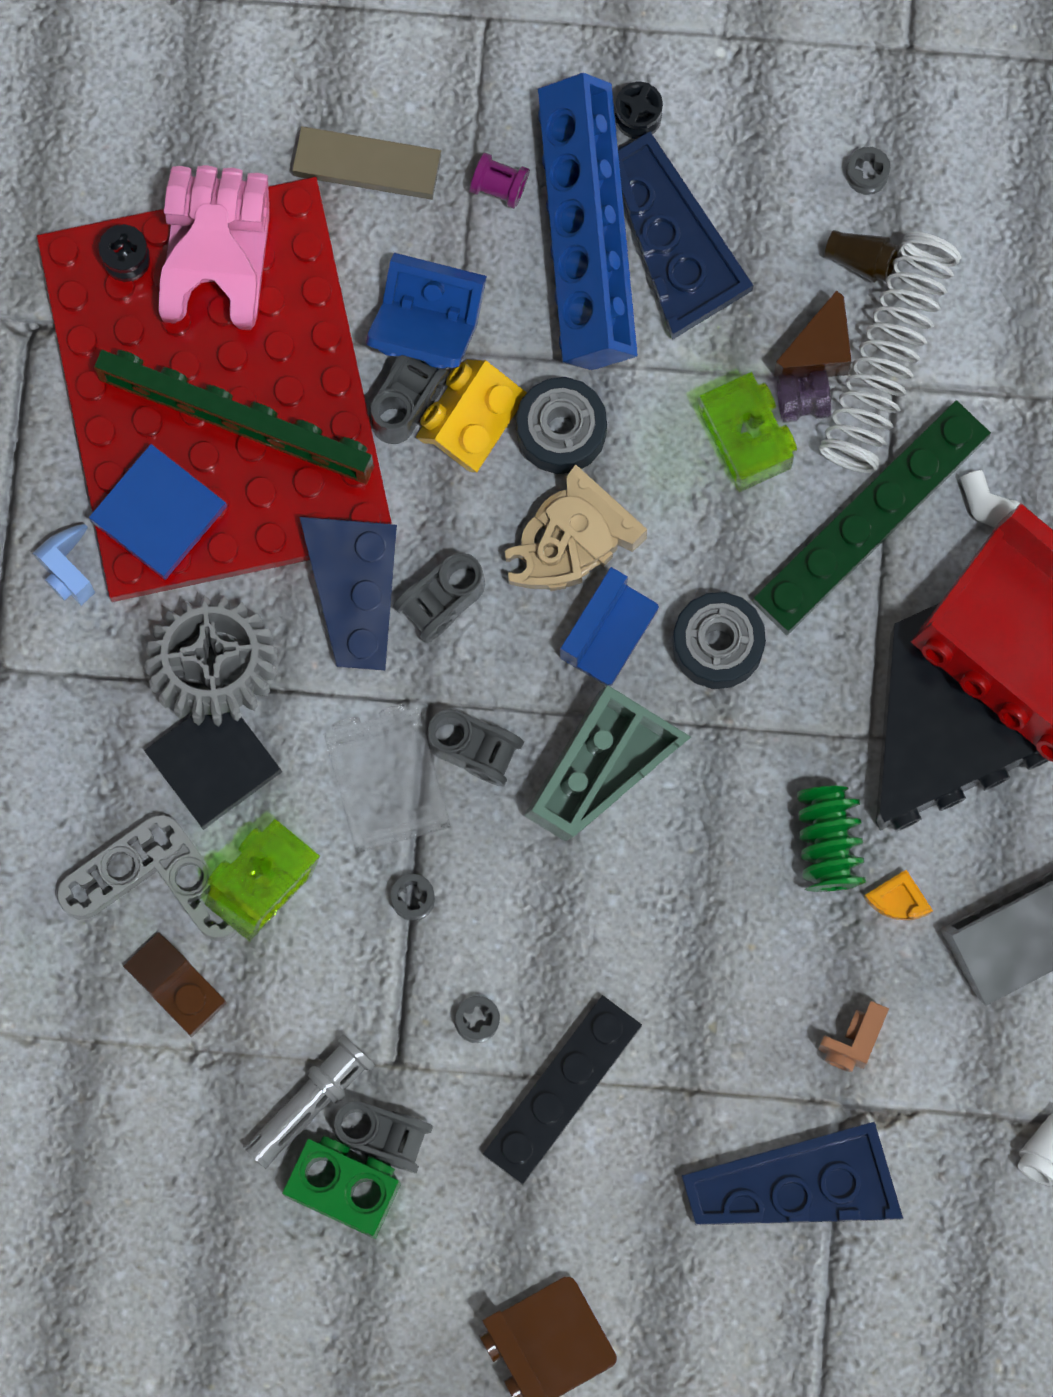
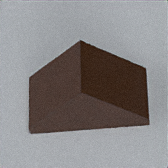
M837 290L776 361L774 377L780 381L848 375L852 360L845 300L841 293Z

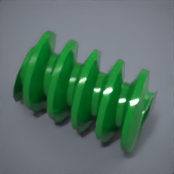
M821 786L797 792V800L800 803L810 805L798 813V819L801 822L810 824V826L800 831V839L813 844L801 851V859L814 863L802 872L803 879L816 883L804 889L806 891H842L866 883L865 877L851 874V869L863 864L864 858L849 853V849L863 844V838L848 835L849 829L861 825L860 818L847 815L846 810L860 805V799L845 796V791L849 789L848 787Z

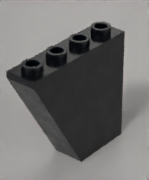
M938 604L895 623L890 634L876 823L880 831L889 826H893L895 832L901 831L922 820L919 812L934 805H937L939 811L946 810L966 799L964 791L981 784L984 791L989 790L1010 779L1007 771L1022 764H1025L1027 769L1031 770L1049 761L1038 752L1034 744L1018 731L1004 725L999 719L998 714L980 699L967 694L956 679L941 667L930 663L923 656L922 651L911 643Z

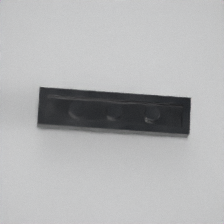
M602 995L484 1151L483 1156L523 1186L642 1028V1024Z

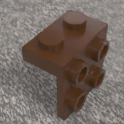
M563 1277L502 1312L499 1310L482 1320L487 1331L480 1334L479 1337L492 1361L495 1362L503 1358L512 1376L503 1381L512 1397H560L610 1369L617 1361L616 1353L578 1284L571 1277Z

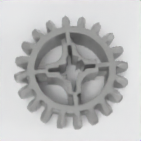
M204 595L200 601V608L193 609L192 605L185 600L182 604L184 614L181 616L168 610L165 618L169 627L155 625L153 634L157 641L148 642L146 645L147 655L151 658L146 660L145 669L146 673L152 676L149 680L152 692H161L159 699L163 707L167 708L175 705V715L179 719H182L192 711L193 721L198 726L204 721L205 715H212L214 724L219 727L223 720V713L230 712L231 717L238 721L241 718L240 706L244 705L246 708L255 711L258 706L255 695L268 696L270 688L266 681L276 678V666L271 663L278 659L276 647L270 645L273 642L272 632L269 628L261 629L263 621L258 613L247 617L248 609L243 602L233 610H230L229 599L225 596L221 598L217 607L211 606L209 598ZM216 632L232 635L245 645L239 646L237 641L226 642L220 639ZM199 635L198 640L193 645L182 647L188 640ZM209 646L213 647L214 657H216V663L213 664V676L210 675L209 666L207 665ZM242 674L235 682L223 687L226 679L230 676ZM177 676H185L186 680H199L203 682L207 690L193 688L182 682Z

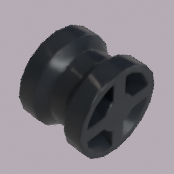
M632 82L624 86L618 93L615 104L617 127L629 138L638 139L648 132H651L653 135L660 127L662 120L663 101L661 94L657 88L646 82ZM647 113V115L638 119L639 115Z
M123 224L109 228L101 236L99 254L107 273L111 277L122 282H130L145 274L150 264V252L142 232L133 226ZM124 244L123 249H121L118 253L114 252V250H118Z

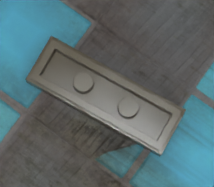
M301 126L292 172L295 177L307 179L317 177L319 181L433 200L442 155L441 150Z

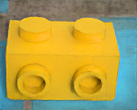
M467 359L461 362L459 367L451 371L446 380L448 387L439 401L430 405L424 412L420 421L422 427L417 433L416 438L424 444H434L467 471L477 473L517 412L520 401L527 392L488 361Z

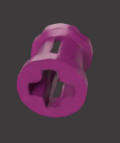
M484 152L475 169L470 192L476 195L484 192L507 201L508 207L515 209L524 192L530 169L523 166L519 170L492 160V155Z

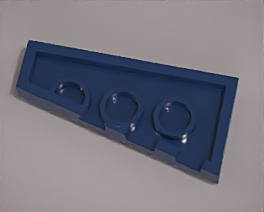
M648 132L618 150L622 197L673 340L752 292L754 285L652 133Z
M875 1121L681 1176L695 1226L903 1219Z

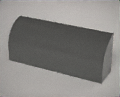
M1053 870L940 929L963 976L985 1006L1053 971Z

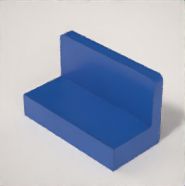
M613 567L607 572L560 648V659L605 686L613 685L659 608L656 602L627 586L628 576Z

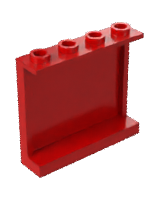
M1020 503L998 523L912 639L911 643L922 651L923 656L930 663L944 669L960 683L962 689L967 694L980 699L998 714L999 719L1004 725L1022 734L1036 746L1038 752L1045 759L1053 762V529Z

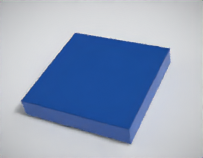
M150 444L89 516V519L109 537L166 580L227 508V504Z

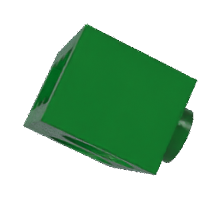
M323 1136L320 1143L308 1139L282 1194L296 1203L376 1239L401 1186L399 1180L392 1178L395 1169L371 1157L367 1158L365 1165L347 1157L350 1150L349 1147L329 1137ZM318 1161H328L335 1167L334 1180L328 1186L322 1188L311 1185L308 1181L310 1167ZM363 1182H373L381 1190L379 1202L369 1209L360 1208L353 1201L355 1188Z

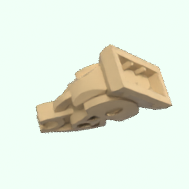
M575 465L566 477L567 490L557 492L545 500L538 509L536 516L524 528L521 539L522 545L505 550L506 562L519 558L527 564L526 569L522 573H508L509 584L530 589H549L550 591L566 589V587L581 584L582 577L590 573V570L598 565L604 567L613 558V553L617 551L618 545L631 552L638 548L647 539V528ZM544 528L545 533L540 543L534 544L537 533Z

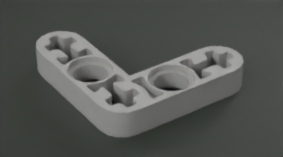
M158 815L147 819L68 875L61 882L58 889L60 906L70 917L78 920L89 919L158 871L198 929L208 939L225 941L233 937L241 924V914L232 897L180 825L173 818L165 815ZM159 827L163 832H168L172 829L175 832L169 838L172 846L165 851L159 845L152 848L146 854L153 861L145 866L140 854L130 845L139 840L140 846L144 849L154 841V836L151 833L154 829ZM119 854H126L132 857L135 862L133 875L124 881L112 879L108 874L110 860ZM195 865L203 871L204 880L198 889L184 891L177 886V873L184 866ZM98 869L103 881L113 890L104 895L103 889L99 886L88 895L91 901L89 906L83 908L79 903L70 906L69 901L74 897L71 889L78 884L83 889H87L95 884L97 881L90 874ZM212 887H216L218 893L209 896L215 906L220 911L226 908L231 910L226 916L229 925L222 930L216 924L209 928L206 926L205 923L211 917L201 902L196 909L190 906L191 902L204 898Z

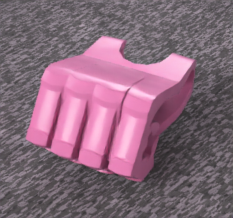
M203 165L197 167L196 176L194 177L192 176L191 168L174 166L171 168L164 206L166 223L171 224L167 258L162 267L160 277V316L165 323H176L182 320L187 313L188 300L192 290L201 283L215 281L230 298V318L233 324L239 329L251 330L255 325L258 315L269 226L268 175L248 173L247 181H243V170L223 168L221 179H218L216 167Z

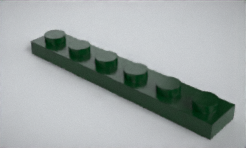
M101 350L94 368L99 380L367 485L374 468L371 454L366 453L367 447L358 441L346 437H341L339 442L321 435L323 431L312 423L297 419L292 424L276 418L278 413L266 405L251 402L248 407L232 400L233 395L222 388L214 385H206L205 389L187 383L188 378L182 373L167 367H162L160 372L143 366L144 361L141 358L124 350H117L116 354Z
M956 400L753 598L752 603L786 636L789 635L990 437L991 432Z

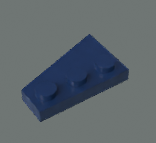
M300 517L336 666L385 671L397 525Z

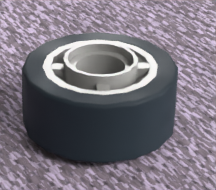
M568 377L546 379L533 386L520 401L516 414L518 445L526 459L540 470L555 474L570 473L575 465L582 469L590 465L603 449L607 435L605 406L597 392L582 381ZM564 417L571 420L575 427L567 434H557L550 430L548 425L553 419Z
M727 592L706 593L690 601L678 616L672 637L674 658L682 673L694 683L711 689L732 688L746 681L759 667L766 644L764 623L757 610L744 598ZM713 631H722L730 636L732 645L725 650H714L708 646L705 638Z

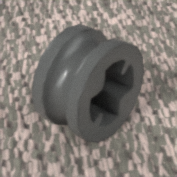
M862 147L856 150L850 156L846 170L847 181L850 187L864 195L875 194L881 191L889 177L890 161L884 152L874 147ZM870 161L874 163V170L881 172V174L878 175L874 172L873 179L863 178V171L855 169V167L863 168L864 162Z
M404 875L397 879L392 886L390 894L392 907L397 915L403 919L410 921L421 920L428 916L434 908L435 895L433 886L422 875ZM409 885H417L419 893L427 894L424 904L420 901L418 902L419 909L409 910L406 901L399 900L400 892L407 893L406 887Z
M473 996L465 999L459 1005L455 1015V1027L458 1034L464 1040L471 1043H482L489 1040L496 1033L500 1023V1013L497 1006L484 996ZM475 1007H482L487 1010L484 1017L491 1016V1025H482L479 1032L469 1030L470 1022L464 1023L463 1021L464 1013L472 1014Z

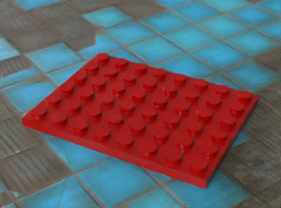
M317 177L268 187L269 226L258 315L255 325L251 330H242L233 324L230 318V298L215 281L201 283L192 290L188 300L187 313L182 320L176 323L163 322L159 313L160 277L162 267L167 258L171 224L166 223L164 209L37 235L92 513L150 444L227 504V508L166 580L95 525L111 602L309 561L310 557L300 517L392 524ZM126 224L133 226L142 232L150 252V264L145 274L134 281L122 282L115 280L107 273L100 257L99 242L101 236L115 225ZM124 244L118 250H114V252L118 253L124 248ZM101 350L116 354L117 350H124L141 358L144 361L143 366L160 372L162 367H167L182 373L188 378L187 383L202 389H205L206 385L222 388L233 395L232 400L248 407L251 402L266 405L278 413L276 418L292 424L297 419L312 423L323 431L321 435L339 442L341 437L358 441L367 447L366 453L371 454L374 468L367 485L99 380L94 368Z

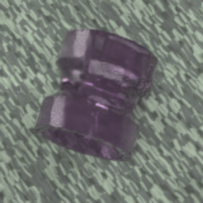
M826 370L811 371L807 377L799 378L793 374L777 375V395L782 423L796 422L801 416L812 415L816 419L831 417V395Z

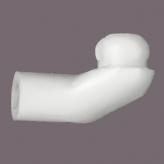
M982 470L970 472L960 478L971 513L981 523L995 528L1004 517L1020 504L1016 500H1009L991 494Z

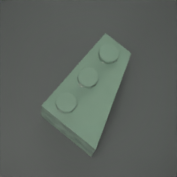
M607 685L596 695L524 816L563 841H567L589 825L637 782L688 741L691 736Z

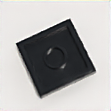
M230 712L222 714L223 720L219 727L214 724L212 715H205L204 721L199 726L194 723L193 716H190L144 750L203 830L282 773L281 768L244 719L241 717L236 721L231 717Z

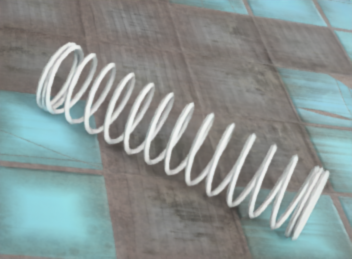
M914 231L908 232L903 236L902 243L899 246L903 256L893 261V268L896 273L886 278V283L890 290L884 291L879 295L883 307L876 308L872 314L876 324L869 325L866 328V334L870 340L860 344L859 349L863 357L855 359L852 363L856 374L848 376L845 380L850 391L841 393L839 401L843 408L837 409L832 413L833 420L837 425L828 427L825 430L827 439L820 442L819 449L821 454L830 461L847 469L872 473L877 470L880 460L877 455L843 440L833 439L829 433L831 430L842 429L857 440L877 447H883L887 443L884 438L871 431L842 425L836 417L838 413L848 412L860 421L883 430H890L894 426L891 421L878 414L849 408L844 403L843 398L847 395H855L861 401L889 413L901 411L896 403L885 397L854 390L850 385V381L854 378H861L866 383L883 392L895 396L907 394L905 388L894 381L876 375L862 374L858 370L857 364L861 361H868L874 367L894 377L902 379L914 377L911 370L903 365L887 359L868 357L863 349L865 345L874 344L887 354L907 362L916 363L921 360L916 352L903 345L884 340H875L870 333L871 329L880 327L895 338L913 345L923 346L927 344L925 337L912 329L890 323H881L877 318L878 312L887 310L894 317L915 327L923 329L934 327L933 322L928 317L916 311L888 306L884 302V296L893 293L902 301L918 309L928 312L941 310L936 301L925 295L903 289H894L890 282L891 279L900 277L913 287L933 295H945L948 293L945 286L931 278L914 273L900 272L897 267L898 262L907 260L919 270L942 279L952 278L954 274L948 267L956 266L960 262V252L954 245L928 233ZM912 243H922L941 248L954 258L949 259L931 255L920 250ZM904 248L913 256H908L904 252ZM914 260L935 265L949 274L934 272L921 266ZM907 277L929 282L943 291L926 288ZM901 294L910 295L922 299L926 302L931 303L936 308L923 306L921 304L911 301L910 299L904 297ZM895 311L916 316L928 324L912 321ZM889 328L909 333L922 341L906 338ZM883 345L891 346L902 351H905L914 356L915 358L900 355L884 347ZM876 362L896 367L909 375L894 372ZM872 380H877L889 384L902 392L888 389L884 386L875 383ZM865 397H870L882 401L886 404L891 405L894 408L882 406ZM859 414H863V415H866V416L875 418V419H877V420H880V421L884 422V423L887 424V425H882V424L873 422V421H871V420H869V419L864 418L863 416H861V415H859ZM853 431L868 435L872 438L877 439L880 442L869 440L865 437H862L854 433ZM828 447L839 449L847 455L869 464L847 459L833 452Z

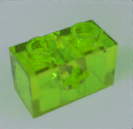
M752 372L699 395L698 402L699 413L739 493L790 470L794 459L793 452L797 451L796 442L786 424L779 427L772 413V410L776 409V404L770 389L765 382L758 385ZM747 422L751 429L759 427L757 437L753 438L749 432L741 433L742 424Z
M276 819L263 831L258 828L252 830L238 849L241 854L231 864L227 860L221 862L207 880V884L211 887L205 905L249 942L312 877L320 858L319 854Z

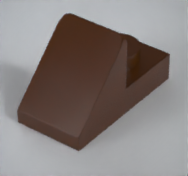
M159 932L123 966L191 1038L227 1004L223 997L195 970L190 962Z

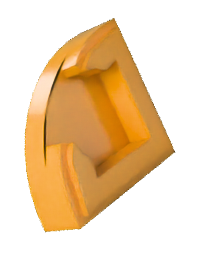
M907 870L902 871L864 896L866 902L874 910L896 920L920 919L933 912V909Z

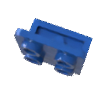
M394 253L389 264L383 303L368 331L366 344L378 349L385 355H403L423 360L426 364L435 368L459 367L478 324L487 276Z

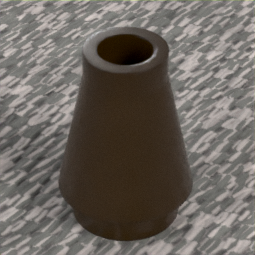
M836 230L831 232L825 248L826 258L837 261L873 283L878 279L886 281V278L893 273V261L899 255V245L890 243L889 237L843 233Z

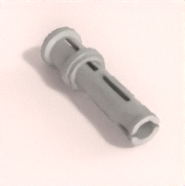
M344 1034L339 1039L340 1046L320 1066L313 1065L309 1069L310 1073L307 1076L310 1079L243 1146L265 1169L310 1124L322 1109L331 1101L334 1103L338 1100L341 1101L345 1097L344 1090L364 1070L371 1071L375 1067Z

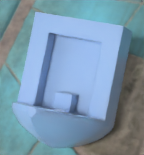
M85 524L73 526L53 535L32 553L50 573L45 581L64 601L72 596L81 606L95 594V591L90 581L65 556L74 548L88 529V526Z

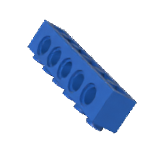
M580 73L538 88V119L542 130L544 152L542 163L546 174L548 195L546 207L550 217L552 239L550 251L554 261L555 301L558 307L560 326L559 347L564 363L588 370H595L638 357L612 83L586 73Z

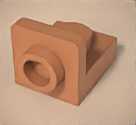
M870 1001L866 1013L856 1009L845 1036L854 1040L852 1047L830 1037L823 1036L818 1050L827 1054L824 1061L847 1072H852L855 1066L864 1069L889 1008Z

